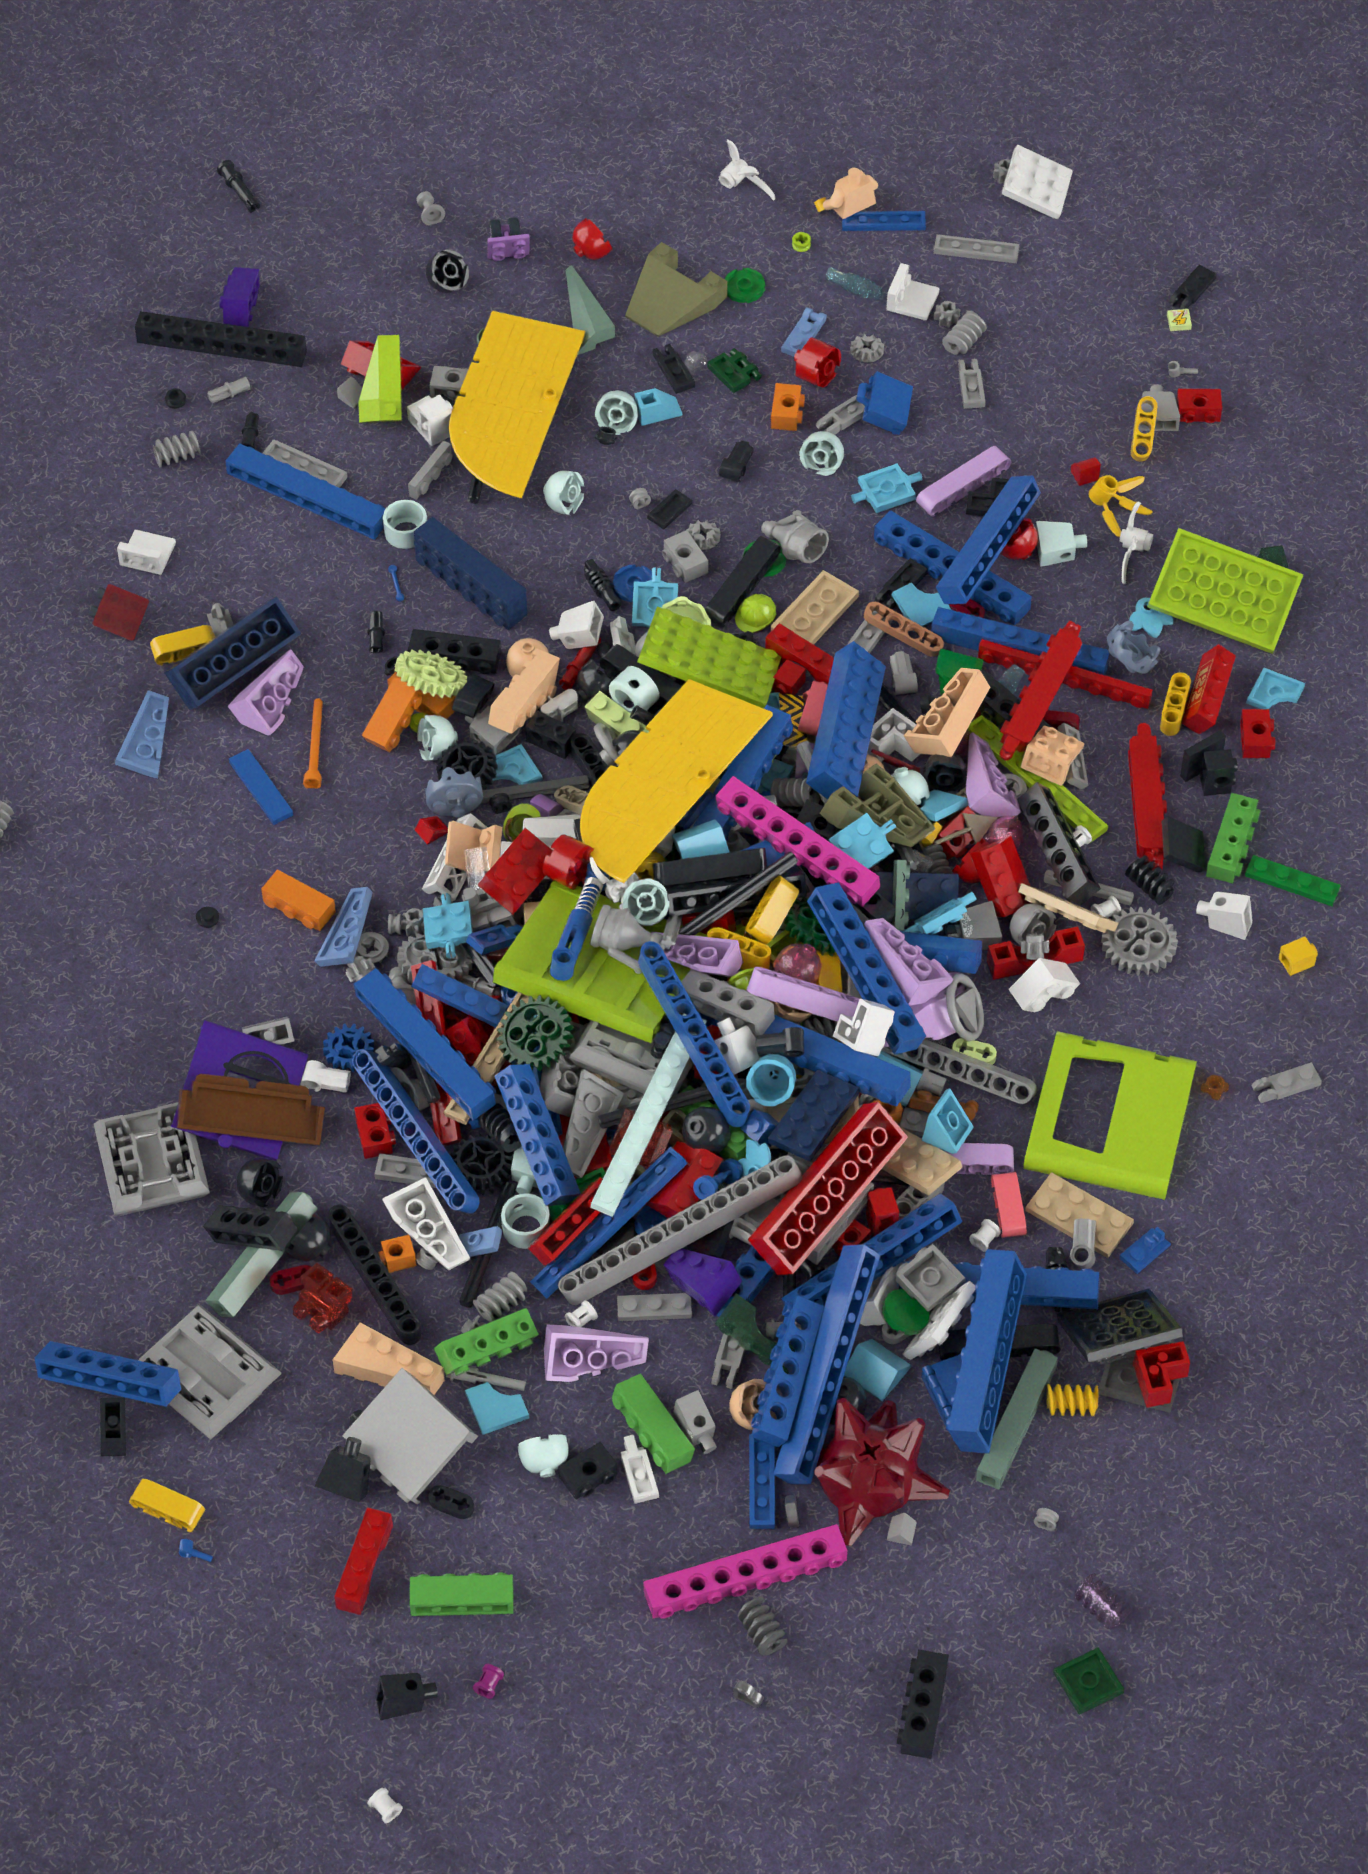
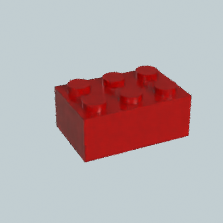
M524 828L478 883V886L511 914H514L546 876L543 873V863L546 855L551 856L553 850L527 828Z

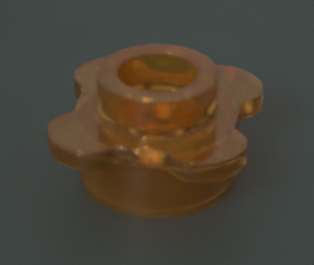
M1218 1075L1209 1076L1206 1083L1201 1085V1091L1211 1095L1213 1100H1219L1221 1095L1229 1090V1084Z

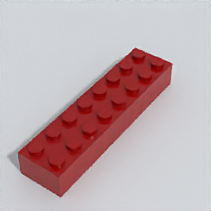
M879 1102L863 1104L802 1175L800 1183L789 1190L749 1237L748 1241L777 1275L794 1274L906 1141L908 1136Z

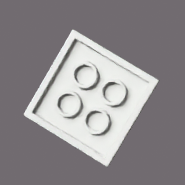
M1017 145L1013 151L1002 194L1052 218L1058 219L1062 212L1073 170Z
M969 1281L936 1305L929 1315L930 1319L927 1326L915 1335L902 1355L912 1360L916 1356L922 1357L927 1350L931 1351L937 1344L941 1345L949 1335L946 1332L949 1327H953L960 1320L962 1308H967L973 1301L974 1296L972 1294L976 1286Z

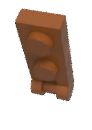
M914 1091L910 1098L909 1108L931 1112L941 1097L932 1096L928 1091ZM969 1100L966 1103L959 1102L969 1120H973L979 1109L978 1103L974 1100Z

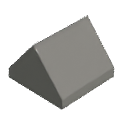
M906 1513L893 1516L887 1541L912 1545L917 1522Z

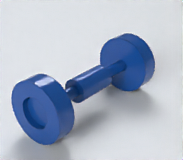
M727 1159L720 1164L719 1174L713 1178L708 1175L698 1178L693 1185L696 1196L703 1200L718 1192V1185L721 1183L732 1184L740 1180L743 1176L741 1164L735 1159Z

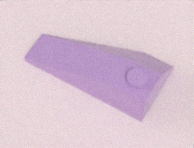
M678 934L675 946L671 945L670 949L665 948L664 950L668 960L711 975L732 977L737 974L743 964L738 940Z

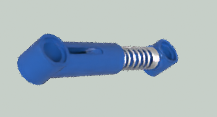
M590 862L587 864L585 884L576 907L571 911L557 948L552 953L550 974L554 979L560 981L572 978L574 966L593 920L591 915L600 893L607 887L606 883L602 884L591 868ZM600 869V871L609 879V875Z

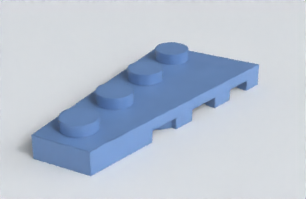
M147 691L116 757L115 765L158 779L169 697Z
M368 887L350 890L315 959V962L320 967L353 963L373 894Z

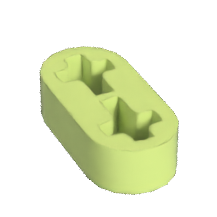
M962 1038L955 1040L952 1050L959 1052V1049L965 1046L966 1050L963 1053L965 1055L992 1065L996 1061V1049L990 1044L975 1040L966 1041ZM985 1052L989 1053L987 1059L982 1058V1055H984Z

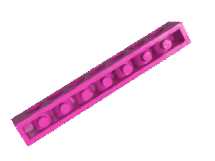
M734 776L717 793V808L724 815L729 814L735 818L741 827L751 829L760 840H767L777 852H784L785 854L792 852L798 860L796 865L806 867L815 878L820 877L826 881L827 885L839 882L851 903H858L863 907L880 888L878 875ZM741 803L747 804V805L744 806V807H738V806H737V805H739V804H741ZM757 816H764L761 820L755 819ZM777 828L783 829V830L780 831V832H774V831H773V830H775V829H777ZM794 841H800V842H801V843L798 844V845H793V844H791V843L794 842ZM811 854H819L817 857H810ZM831 866H836V867H838V868L835 869V870H829V869H828V868L831 867ZM848 879L856 880L853 883L846 882Z
M838 1524L643 1581L644 1594L652 1617L668 1618L676 1611L683 1609L684 1611H692L703 1603L715 1604L730 1595L734 1597L742 1596L750 1589L757 1588L762 1590L777 1581L789 1582L796 1576L804 1573L806 1575H813L821 1568L828 1566L830 1568L839 1567L847 1561V1548ZM822 1550L825 1553L817 1555L814 1553V1551ZM792 1557H797L800 1560L797 1562H793L789 1559ZM768 1564H773L776 1566V1568L768 1569L765 1566ZM744 1571L751 1572L752 1575L743 1576L741 1575V1573ZM723 1578L726 1579L727 1582L718 1583L717 1580ZM694 1586H702V1587H703V1589H702V1590H699V1591H696V1590H694V1589H692V1588H693ZM670 1593L679 1594L676 1598H671L668 1595Z

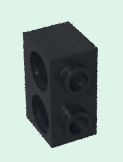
M539 711L535 712L525 726L526 742L563 759H566L571 752L570 741L572 736L576 734V728Z

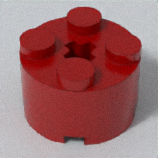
M809 338L802 350L799 349L795 353V376L813 385L826 387L837 374L834 372L836 365L840 367L841 351L816 338Z
M563 834L551 845L550 848L554 850L551 856L546 855L543 873L550 879L574 890L583 877L586 878L587 864L590 862V853L594 848Z

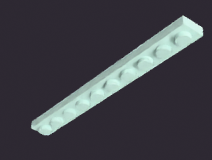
M676 1031L591 1202V1208L613 1217L689 1061L690 1056Z

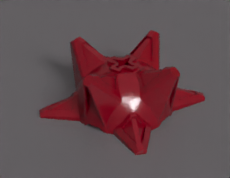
M846 1398L837 1400L834 1438L828 1444H823L814 1471L826 1496L838 1508L840 1532L845 1545L851 1546L873 1518L883 1517L902 1508L908 1501L948 1499L950 1489L918 1467L917 1459L926 1426L924 1420L917 1418L898 1425L896 1403L893 1401H885L870 1420L867 1421Z

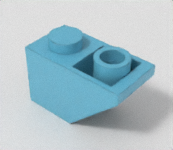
M656 388L635 393L638 419L641 426L682 416L677 399L672 395Z

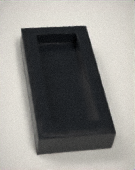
M675 489L647 515V519L665 529L692 504V499Z

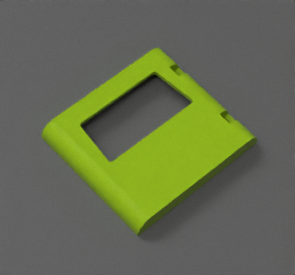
M1057 1031L1027 1146L1023 1169L1049 1175L1052 1172L1059 1177L1165 1200L1197 1061L1171 1055L1170 1057L1161 1056L1152 1051L1097 1040V1042L1084 1039L1082 1036ZM1074 1057L1124 1064L1103 1153H1096L1053 1139L1071 1061Z

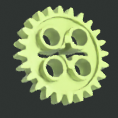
M411 650L410 653L405 651L404 654L400 653L395 664L394 671L397 672V676L401 677V681L408 682L407 686H414V690H422L423 694L428 692L432 696L438 694L441 698L444 695L451 698L452 695L457 696L467 683V676L465 671L460 670L461 666H454V661L449 662L447 657L441 658L439 654L432 655L430 651L427 654L422 650H419L418 653L414 650Z

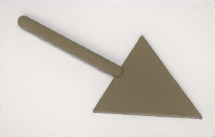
M962 813L968 827L938 839L934 844H941L967 832L971 833L976 844L998 817Z

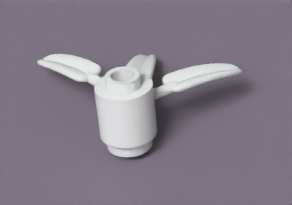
M727 139L732 161L721 171L719 176L720 183L731 189L733 186L736 187L746 177L763 189L772 200H775V195L769 186L759 177L755 176L759 175L757 169L748 166L744 160L740 159L737 147L732 141Z
M1136 502L1128 520V527L1126 530L1122 529L1119 542H1123L1122 547L1128 548L1122 565L1123 584H1126L1127 564L1132 550L1140 552L1144 550L1149 551L1153 540V534H1150L1149 531L1133 527L1135 514L1141 505L1140 502Z
M590 857V864L594 874L602 884L606 883L605 893L607 897L613 900L614 903L621 901L622 904L619 907L623 909L625 890L631 883L640 880L637 874L633 872L625 883L614 878L609 880L597 867L594 859Z

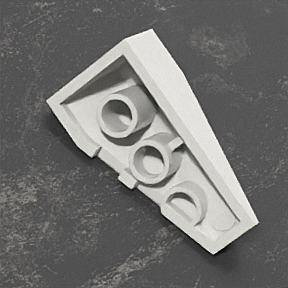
M426 1177L382 1199L392 1219L447 1270L470 1260L466 1249Z

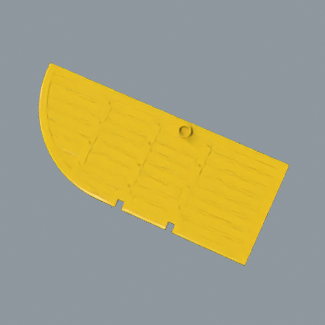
M491 312L473 360L479 363L471 362L459 394L466 396H457L449 420V434L453 449L461 463L477 479L505 494L518 498L523 497L584 339L585 331L501 312Z
M688 679L645 727L649 732H640L615 760V763L619 766L611 765L596 781L587 795L581 812L580 832L583 843L594 848L590 853V857L594 859L596 865L612 878L625 883L773 716V713Z

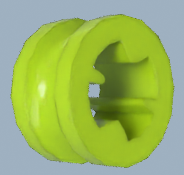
M798 232L793 235V249L798 252L809 250L811 247L810 235L805 232Z

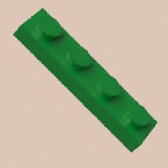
M1253 855L1245 873V877L1329 906H1333L1341 886L1340 884Z

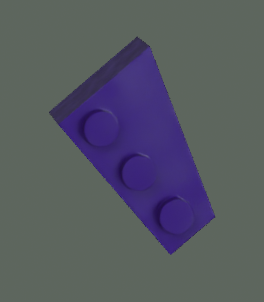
M234 267L232 274L228 275L227 285L224 286L223 296H220L219 302L220 308L223 309V324L249 327V321L253 319V315H250L252 307L256 306L260 287L259 269Z
M682 1248L672 1253L663 1264L674 1284L688 1296L697 1300L702 1307L707 1308L714 1317H716L742 1282L731 1261Z

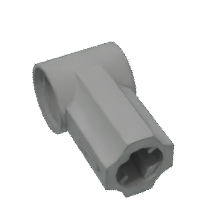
M904 651L896 652L890 656L893 674L892 685L893 688L895 687L894 695L917 693V677L912 671L909 654L904 653Z
M1080 1218L1074 1219L1073 1247L1070 1257L1077 1267L1089 1269L1096 1260L1094 1254L1096 1221ZM1080 1252H1088L1089 1256L1086 1261H1077Z

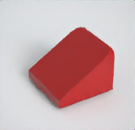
M438 816L420 818L415 831L428 845L447 834L448 828Z

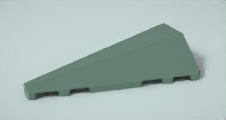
M571 265L566 269L572 324L574 329L585 331L584 339L577 354L579 355L596 349L597 343L614 338L615 325Z

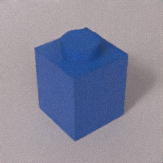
M754 1109L740 1129L752 1140L759 1144L766 1143L771 1147V1144L768 1143V1137L779 1122L769 1113Z

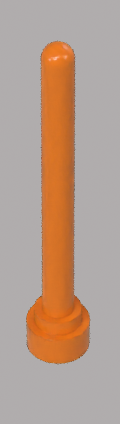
M320 698L314 700L309 770H307L303 778V785L306 788H320L322 776L318 771L323 701Z

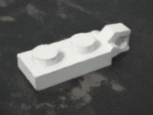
M618 616L613 622H610L613 646L619 644L635 654L633 634L628 632L626 619Z
M634 1435L624 1437L626 1451L621 1452V1460L634 1504L659 1498V1492L646 1449L643 1447L637 1448Z

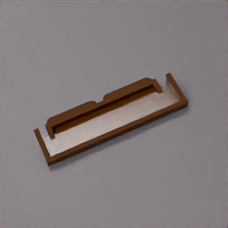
M198 1074L195 1081H192L191 1090L179 1089L177 1128L320 1145L325 1107L311 1105L312 1096L309 1095V1089L305 1086L259 1081L255 1088H249V1082L246 1079Z

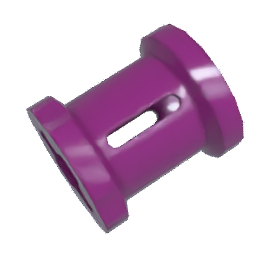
M484 1664L482 1668L483 1674L479 1682L474 1684L473 1690L481 1696L492 1699L495 1695L494 1689L499 1680L503 1679L504 1672L491 1664Z

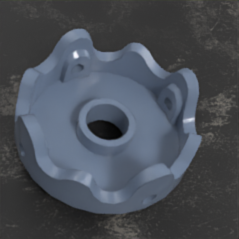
M1126 621L1120 626L1117 624L1107 635L1109 653L1122 662L1131 673H1148L1158 663L1156 658L1160 653V647L1157 645L1149 647L1144 634H1131L1134 627L1132 621Z
M450 767L443 770L442 778L438 782L429 780L427 788H424L428 808L442 816L462 817L477 808L483 799L480 776L476 777L475 780L471 772L467 771L461 775L457 774Z

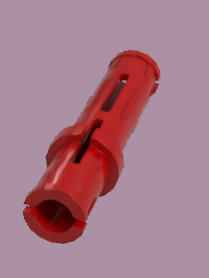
M597 645L581 647L574 660L568 663L567 671L559 681V685H562L563 689H572L577 680L579 670L590 660Z

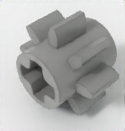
M1003 159L999 164L995 163L993 178H998L999 184L1005 183L1011 162L1009 159Z
M944 301L940 305H936L934 320H939V326L950 327L954 323L957 324L960 317V309H955V303Z
M411 908L406 913H403V920L400 921L401 929H406L407 936L416 937V933L422 935L425 932L423 909Z
M1043 934L1026 935V940L1021 941V953H1026V959H1044V953H1049V940H1044Z
M358 956L354 958L353 963L347 964L349 968L346 969V975L350 982L355 980L357 982L374 970L375 966L371 958L365 960L363 956Z

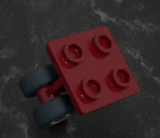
M108 584L106 589L99 587L96 597L101 599L98 607L92 605L88 613L89 616L94 618L92 624L133 641L148 607L149 600L112 584Z

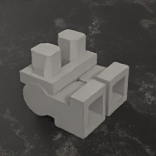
M472 887L463 890L464 895H462L463 901H469L471 908L473 933L500 924L506 928L517 925L514 914H511L484 890H475Z

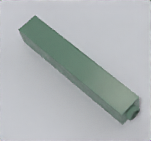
M290 1192L276 1209L277 1212L284 1211L292 1217V1222L298 1228L285 1248L279 1251L247 1247L205 1300L219 1316L234 1317L307 1221L317 1211L318 1208L312 1203L313 1200L308 1194L304 1192Z
M1034 1349L993 1435L989 1454H984L977 1469L976 1481L998 1490L1000 1489L1047 1390V1384L1050 1383L1056 1371L1058 1357H1055L1052 1353Z

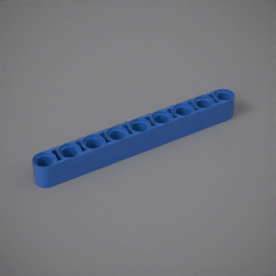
M652 941L644 943L638 959L641 971L727 1123L733 1127L743 1126L747 1121L750 1111L749 1101L661 946ZM711 1071H717L720 1074H714ZM724 1090H725V1091H728V1092H730L731 1094H726V1093H724L723 1091H724ZM734 1110L740 1111L741 1114L735 1113Z
M364 1049L355 1052L352 1059L354 1068L447 1204L453 1210L468 1214L474 1213L479 1207L478 1195L389 1066L380 1064L377 1056H379L377 1053Z

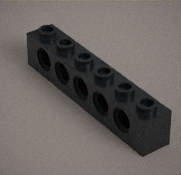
M1036 782L1017 799L1021 806L1020 811L1029 822L1028 827L1038 840L1036 843L1046 856L1045 861L1054 872V879L1061 885L1063 897L1068 902L1073 901L1081 906L1101 888L1051 789Z
M799 867L790 868L780 875L799 889L797 898L807 897L805 874ZM758 873L664 886L670 904L667 914L673 916L704 912ZM770 883L736 907L759 904Z

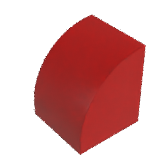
M1095 457L1073 463L1071 465V472L1078 485L1081 486L1098 481L1101 464Z

